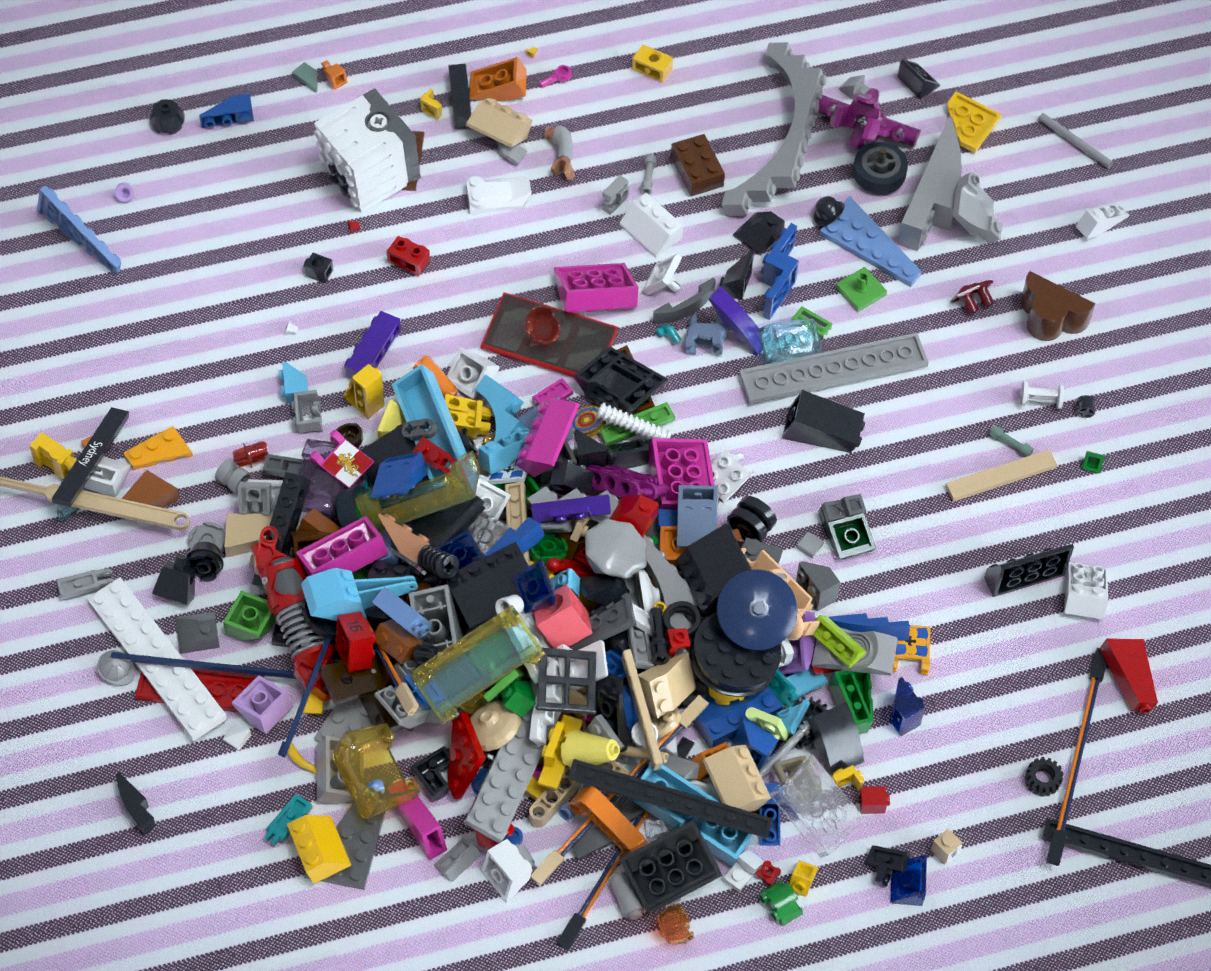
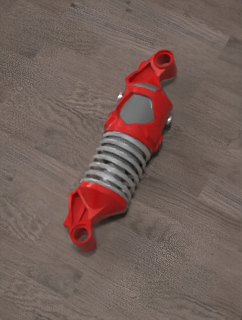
M266 526L261 530L258 544L251 546L255 558L254 573L262 581L268 597L267 605L270 613L275 615L278 625L282 626L283 638L288 639L286 645L290 646L288 652L292 653L293 675L303 683L304 689H306L325 637L317 633L314 634V631L309 628L302 615V604L305 600V595L301 584L307 576L300 560L277 551L275 546L278 539V531L272 526ZM264 536H270L273 540H266ZM299 638V641L290 643L292 640ZM331 642L328 645L320 667L328 665L335 653V648ZM298 645H301V646H302V647L299 648V649H293L294 647H296V646H298ZM318 671L311 692L321 701H330L332 699L329 693L322 689V687L326 686Z

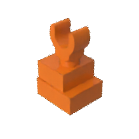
M328 60L321 63L324 67L322 71L326 74V79L334 90L347 83L346 72L338 63L331 66Z

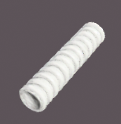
M604 402L600 405L596 415L598 419L603 418V421L612 422L614 426L617 424L619 428L624 427V430L629 429L631 433L634 431L636 435L641 434V437L646 436V439L670 438L672 434L670 430L666 431V428L661 429L659 425L656 427L654 423L649 424V421L639 420L637 416L627 415V412L618 411L616 407L611 408V405L606 406Z

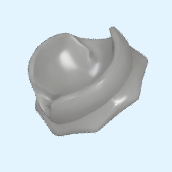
M605 519L586 531L585 555L594 573L629 578L646 567V541L631 523Z

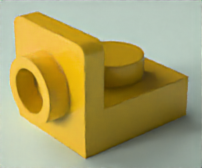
M429 89L420 98L421 111L438 120L442 116V104L434 100V90Z
M801 860L798 861L789 883L795 893L807 897L818 867Z

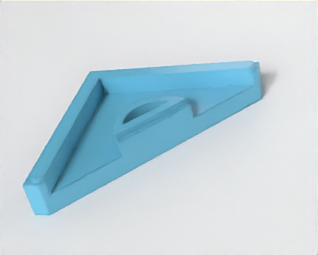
M804 699L802 703L794 707L790 706L777 713L776 717L781 718L789 734H795L810 705L807 699Z

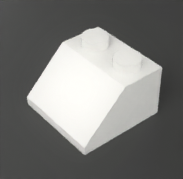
M506 839L487 850L481 872L505 902H507L529 881L532 868L530 863L519 854L517 847Z

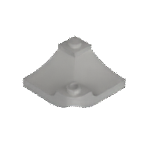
M971 172L965 174L957 185L952 216L972 236L979 234L988 244L1001 240L1003 227L994 216V200L979 186V176Z

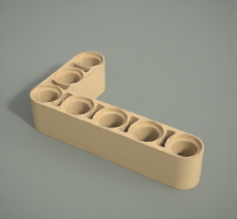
M614 760L607 765L605 763L597 765L626 775L630 774L629 771ZM569 766L564 771L558 789L547 788L531 805L529 821L532 826L536 828L545 826L558 812V809L583 785V783L568 779ZM566 784V785H569L570 787L564 789V788H561L560 786ZM555 799L556 802L549 803L547 800ZM541 813L543 816L535 817L534 814Z

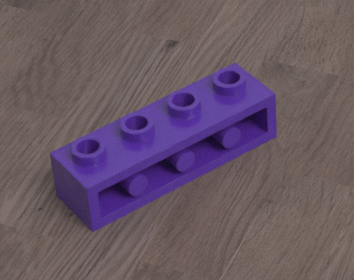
M381 310L377 316L373 317L370 328L363 333L362 341L355 346L353 355L345 362L346 377L352 378L368 364L373 368L378 367L401 330L400 318Z

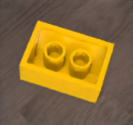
M304 815L287 824L304 869L314 884L352 866L331 816Z

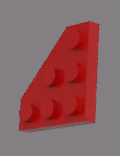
M467 712L459 713V716L453 722L451 734L448 788L453 799L459 800L463 797L486 759Z

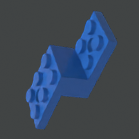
M790 223L787 229L784 228L782 230L780 239L773 243L771 252L767 253L762 261L764 264L761 274H763L762 282L772 287L771 289L768 288L765 292V302L762 308L764 309L763 317L768 320L772 318L796 283L799 260L789 256L795 247L797 225Z

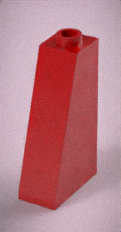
M1107 638L1100 646V652L1131 711L1140 713L1151 712L1157 705L1158 700L1144 639Z

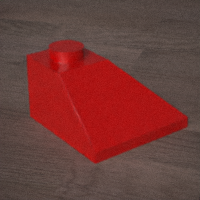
M643 495L623 496L610 519L631 523L641 537L644 538L658 515L659 503Z

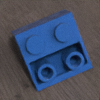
M744 718L733 739L734 746H747L759 771L768 762L779 739L757 726L755 722Z

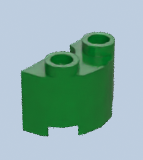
M782 879L760 891L759 898L764 905H770L772 908L770 911L771 916L776 922L779 921L782 926L803 915V909L796 903L797 895L788 883L783 884Z

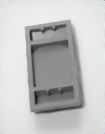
M841 628L866 651L865 655L851 668L846 666L816 639L812 667L892 676L897 637L875 631L854 632Z

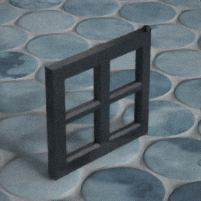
M540 647L536 710L596 714V652ZM547 657L565 658L564 677L547 675ZM570 659L588 660L587 678L570 677ZM546 684L564 685L563 704L546 702ZM570 686L587 687V705L569 704Z

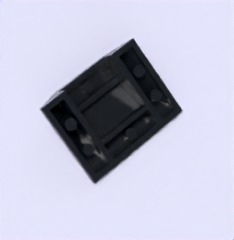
M611 346L574 375L575 380L588 400L598 406L604 402L606 406L616 407V410H622L623 413L634 411L668 382V378Z

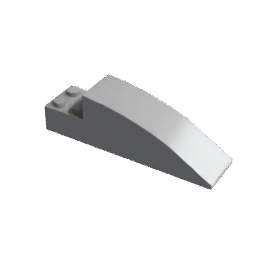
M950 117L947 119L901 223L898 245L916 251L919 250L920 245L925 244L927 231L930 232L932 225L950 231L954 217L952 214L955 192L961 179L962 162L959 142L953 120Z

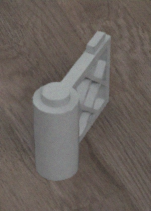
M621 872L614 875L609 881L625 918L631 920L640 918L645 908L627 873ZM679 898L678 900H676V901L670 903L669 905L681 901V898Z

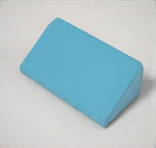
M810 666L808 670L796 672L787 677L789 682L796 688L795 694L798 698L828 683L823 674L814 675Z

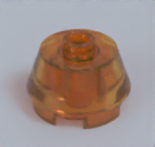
M680 903L674 906L671 904L658 915L659 925L657 928L662 938H665L669 945L687 944L689 940L695 938L694 932H689L690 919L684 907L681 908Z

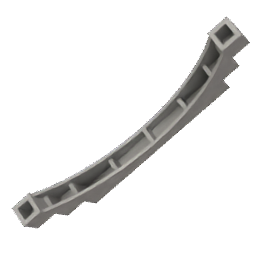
M789 42L769 43L765 57L769 68L774 67L789 81L794 90L795 111L792 125L782 146L760 171L743 184L730 191H725L722 207L726 216H747L748 209L751 208V202H771L776 188H795L797 181L800 179V169L804 165V155L808 150L807 144L808 140L811 139L812 126L815 125L816 112L819 111V100L822 99V89L826 85V76L823 75L821 68H810L805 55H794Z
M544 487L527 498V508L532 513V504L558 501V497L555 492ZM576 488L559 500L587 496L584 493H580ZM608 490L600 495L608 494L610 496L611 514L588 517L590 518L587 524L588 527L593 528L603 520L610 519L618 506L619 501L617 497L611 495ZM645 535L643 538L646 541L647 565L645 569L651 576L656 588L659 589L661 601L666 607L678 601L690 602L701 612L686 579L680 577L677 568L673 564H669L665 554L661 550L658 551L653 540ZM675 613L670 617V624L676 629H689L693 626V622L689 620L692 617L687 613ZM680 648L674 657L687 652L686 649Z

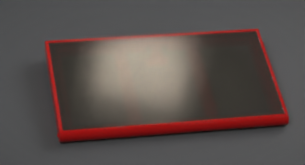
M503 292L480 349L574 377L576 373L607 348L612 347L618 327Z

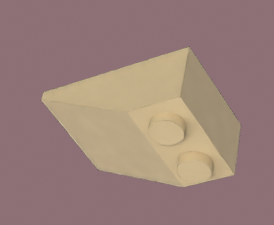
M688 652L669 659L666 664L654 666L638 674L648 712L657 718L673 711L696 689Z

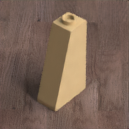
M227 513L224 545L226 557L252 552L251 546L258 544L261 530L270 525L273 514ZM301 521L298 522L296 531H298Z

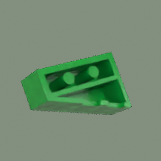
M835 672L829 686L837 706L847 702L858 733H867L874 721L870 673Z

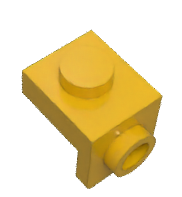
M852 765L844 770L841 768L835 771L830 784L835 791L852 782L857 791H859L863 786L864 777Z

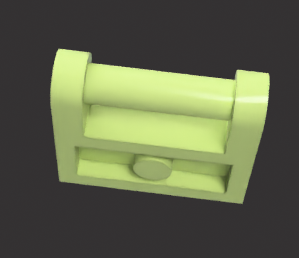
M753 707L746 710L745 714L748 720L755 722L757 726L773 734L775 738L782 741L787 740L789 734L781 718Z

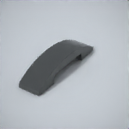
M713 277L699 285L698 294L672 307L668 302L654 310L653 322L655 324L674 322L698 311L714 293L716 279Z

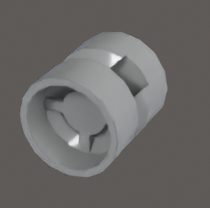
M230 459L223 461L215 473V480L225 486L227 485L236 494H238L239 483L247 482L252 477L251 473L242 467L239 468V465Z

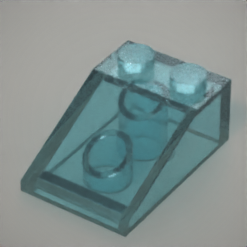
M814 319L771 322L758 329L766 364L823 352Z

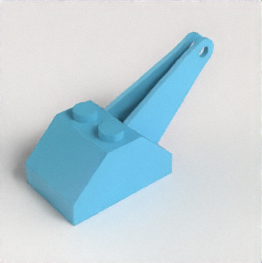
M332 568L308 576L301 584L310 615L337 621L338 615L360 611L364 619H367L364 609L375 606L372 601L384 586L397 596L413 592L418 588L414 576L354 580L352 571Z

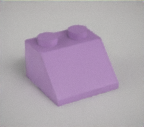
M258 676L232 701V705L253 727L265 734L293 708L288 692L261 676Z

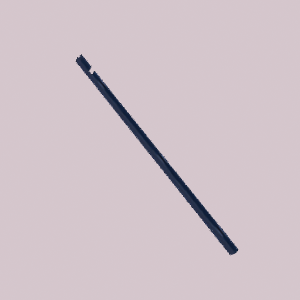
M325 638L287 739L285 742L282 741L277 755L284 758L287 755L331 639Z
M120 652L111 653V658L128 659L130 662L297 679L293 675V671Z

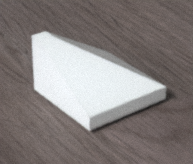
M234 724L223 737V741L240 750L251 736L250 729Z

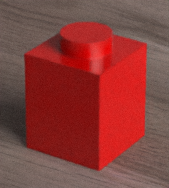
M885 786L861 787L859 793L860 814L885 813L887 806H890V794H886Z

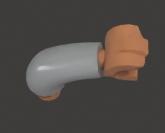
M558 125L556 128L548 126L544 133L545 139L553 140L554 144L558 146V160L553 163L551 171L554 176H558L559 172L563 170L567 180H573L575 172L571 165L573 151L571 133L564 126Z

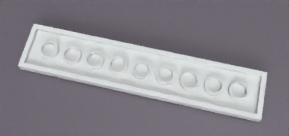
M121 577L87 598L89 604L127 653L184 660ZM134 662L193 741L228 719L225 712L191 668Z

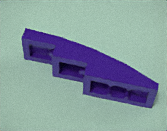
M719 286L708 298L724 325L733 329L739 341H745L753 355H759L769 342L746 311Z

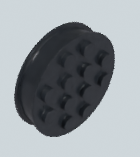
M714 613L707 617L698 627L691 645L690 658L697 676L709 688L727 696L746 697L762 691L770 684L781 661V645L778 644L773 648L762 651L743 649L732 643L724 635L718 624L717 615Z

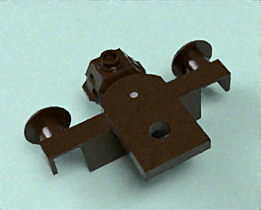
M367 619L373 631L375 632V628L372 622L369 619ZM375 656L372 659V668L348 672L343 661L320 667L319 673L334 705L360 698L372 725H376L379 717H381L385 725L383 736L397 733L398 730L406 728L394 720L374 695L375 692L390 685L393 688L396 687L379 657ZM392 661V662H391L392 665H393V667H394L395 663H397L398 661ZM341 678H348L351 683L344 684ZM413 727V728H411V729H408V728H406V729H407L408 731H413L415 727Z

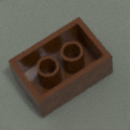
M705 134L671 144V159L691 197L724 187L725 172Z

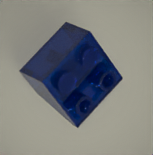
M900 677L894 695L890 723L899 735L903 736L921 725L925 703L913 692L912 685L906 682L903 677Z

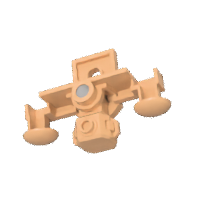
M741 548V550H742L743 553L745 554V552H746L747 549H746V548ZM764 550L760 551L756 561L747 559L752 570L759 569L772 572L781 577L792 589L797 601L798 612L795 626L787 639L797 640L801 635H813L820 622H803L802 620L805 611H811L813 607L811 601L813 598Z

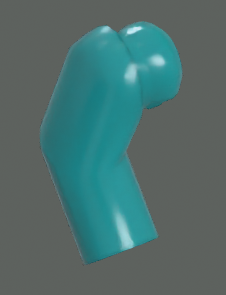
M663 324L656 328L655 332L658 337L663 335L669 336L674 345L682 340L673 326Z

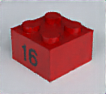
M361 611L338 615L335 647L348 672L372 668V659L375 658L373 644L376 643L375 633L371 632L368 620L364 619Z

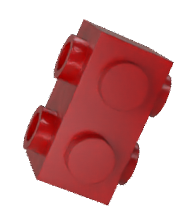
M397 236L387 250V262L418 276L430 261L429 249L423 245L413 243L408 238Z

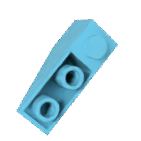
M522 428L518 432L504 435L498 440L487 442L485 445L478 447L481 468L490 474L508 468L517 458L519 451L524 447V439L530 432V429Z

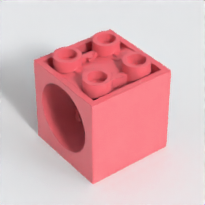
M567 584L533 603L534 612L532 614L536 620L535 628L539 634H544L550 648L554 647L557 649L562 644L570 647L592 634L588 611Z

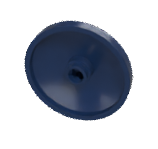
M759 569L747 570L731 578L722 588L716 605L718 624L724 635L735 645L752 651L767 650L783 642L792 632L798 612L797 601L790 586L778 575Z

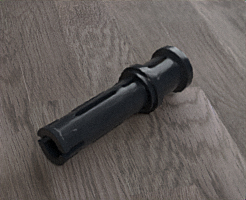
M653 607L649 611L652 630L650 648L653 652L651 661L653 664L663 665L669 661L666 649L668 642L664 638L662 610L659 607Z

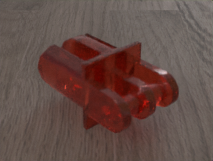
M260 441L245 446L243 443V448L237 449L232 453L234 463L239 465V468L250 465V468H252L253 463L266 459L268 454L267 443Z

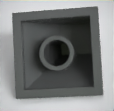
M215 611L176 617L180 654L220 648Z

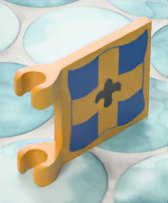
M910 625L909 640L897 641L892 672L897 671L898 659L921 661L920 674L928 675L930 669V627Z

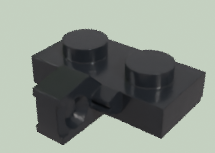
M872 845L865 864L876 868L875 872L877 875L874 881L880 886L887 887L891 879L890 876L893 877L895 872L905 874L911 854L905 851Z

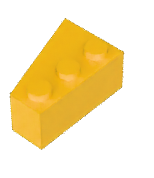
M368 364L351 378L348 384L349 387L343 395V398L367 419L371 418L385 406L382 373L379 369L373 368Z

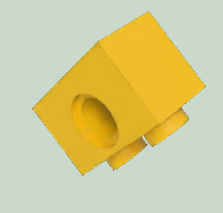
M643 44L632 59V70L661 83L664 82L673 68V57Z

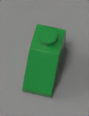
M514 681L502 692L504 707L522 718L536 704L529 681Z

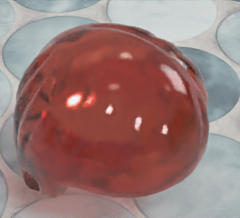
M537 306L528 312L525 318V331L531 342L541 346H551L557 342L561 331L560 323L551 308Z

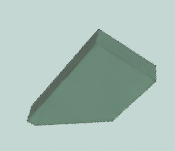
M303 62L292 72V75L317 92V70Z

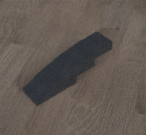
M466 64L448 65L455 129L470 128L466 126L471 116Z

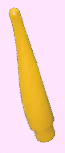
M291 742L288 755L292 761L299 767L317 775V768L307 762Z

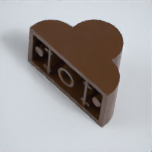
M1031 271L1026 276L1020 299L1023 310L1029 314L1027 329L1034 338L1041 341L1055 340L1062 332L1069 334L1083 332L1090 324L1096 304Z

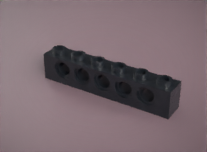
M289 472L285 473L269 525L278 531L275 549L289 556L292 546L291 532H296L311 483L306 477ZM270 536L265 538L266 540H273ZM255 574L252 585L264 589L260 577Z

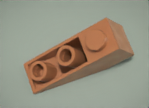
M379 513L378 517L402 557L419 566V551L425 545H430L428 543L429 539L422 534L416 536L411 533L413 529L405 524H402V526L395 523L396 519L386 513L383 516Z

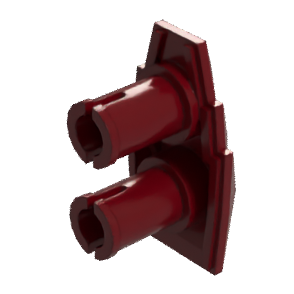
M986 280L980 283L964 285L952 298L951 303L962 300L968 315L979 310L972 297L974 293L979 295L984 308L994 304L995 301L988 290L994 281Z

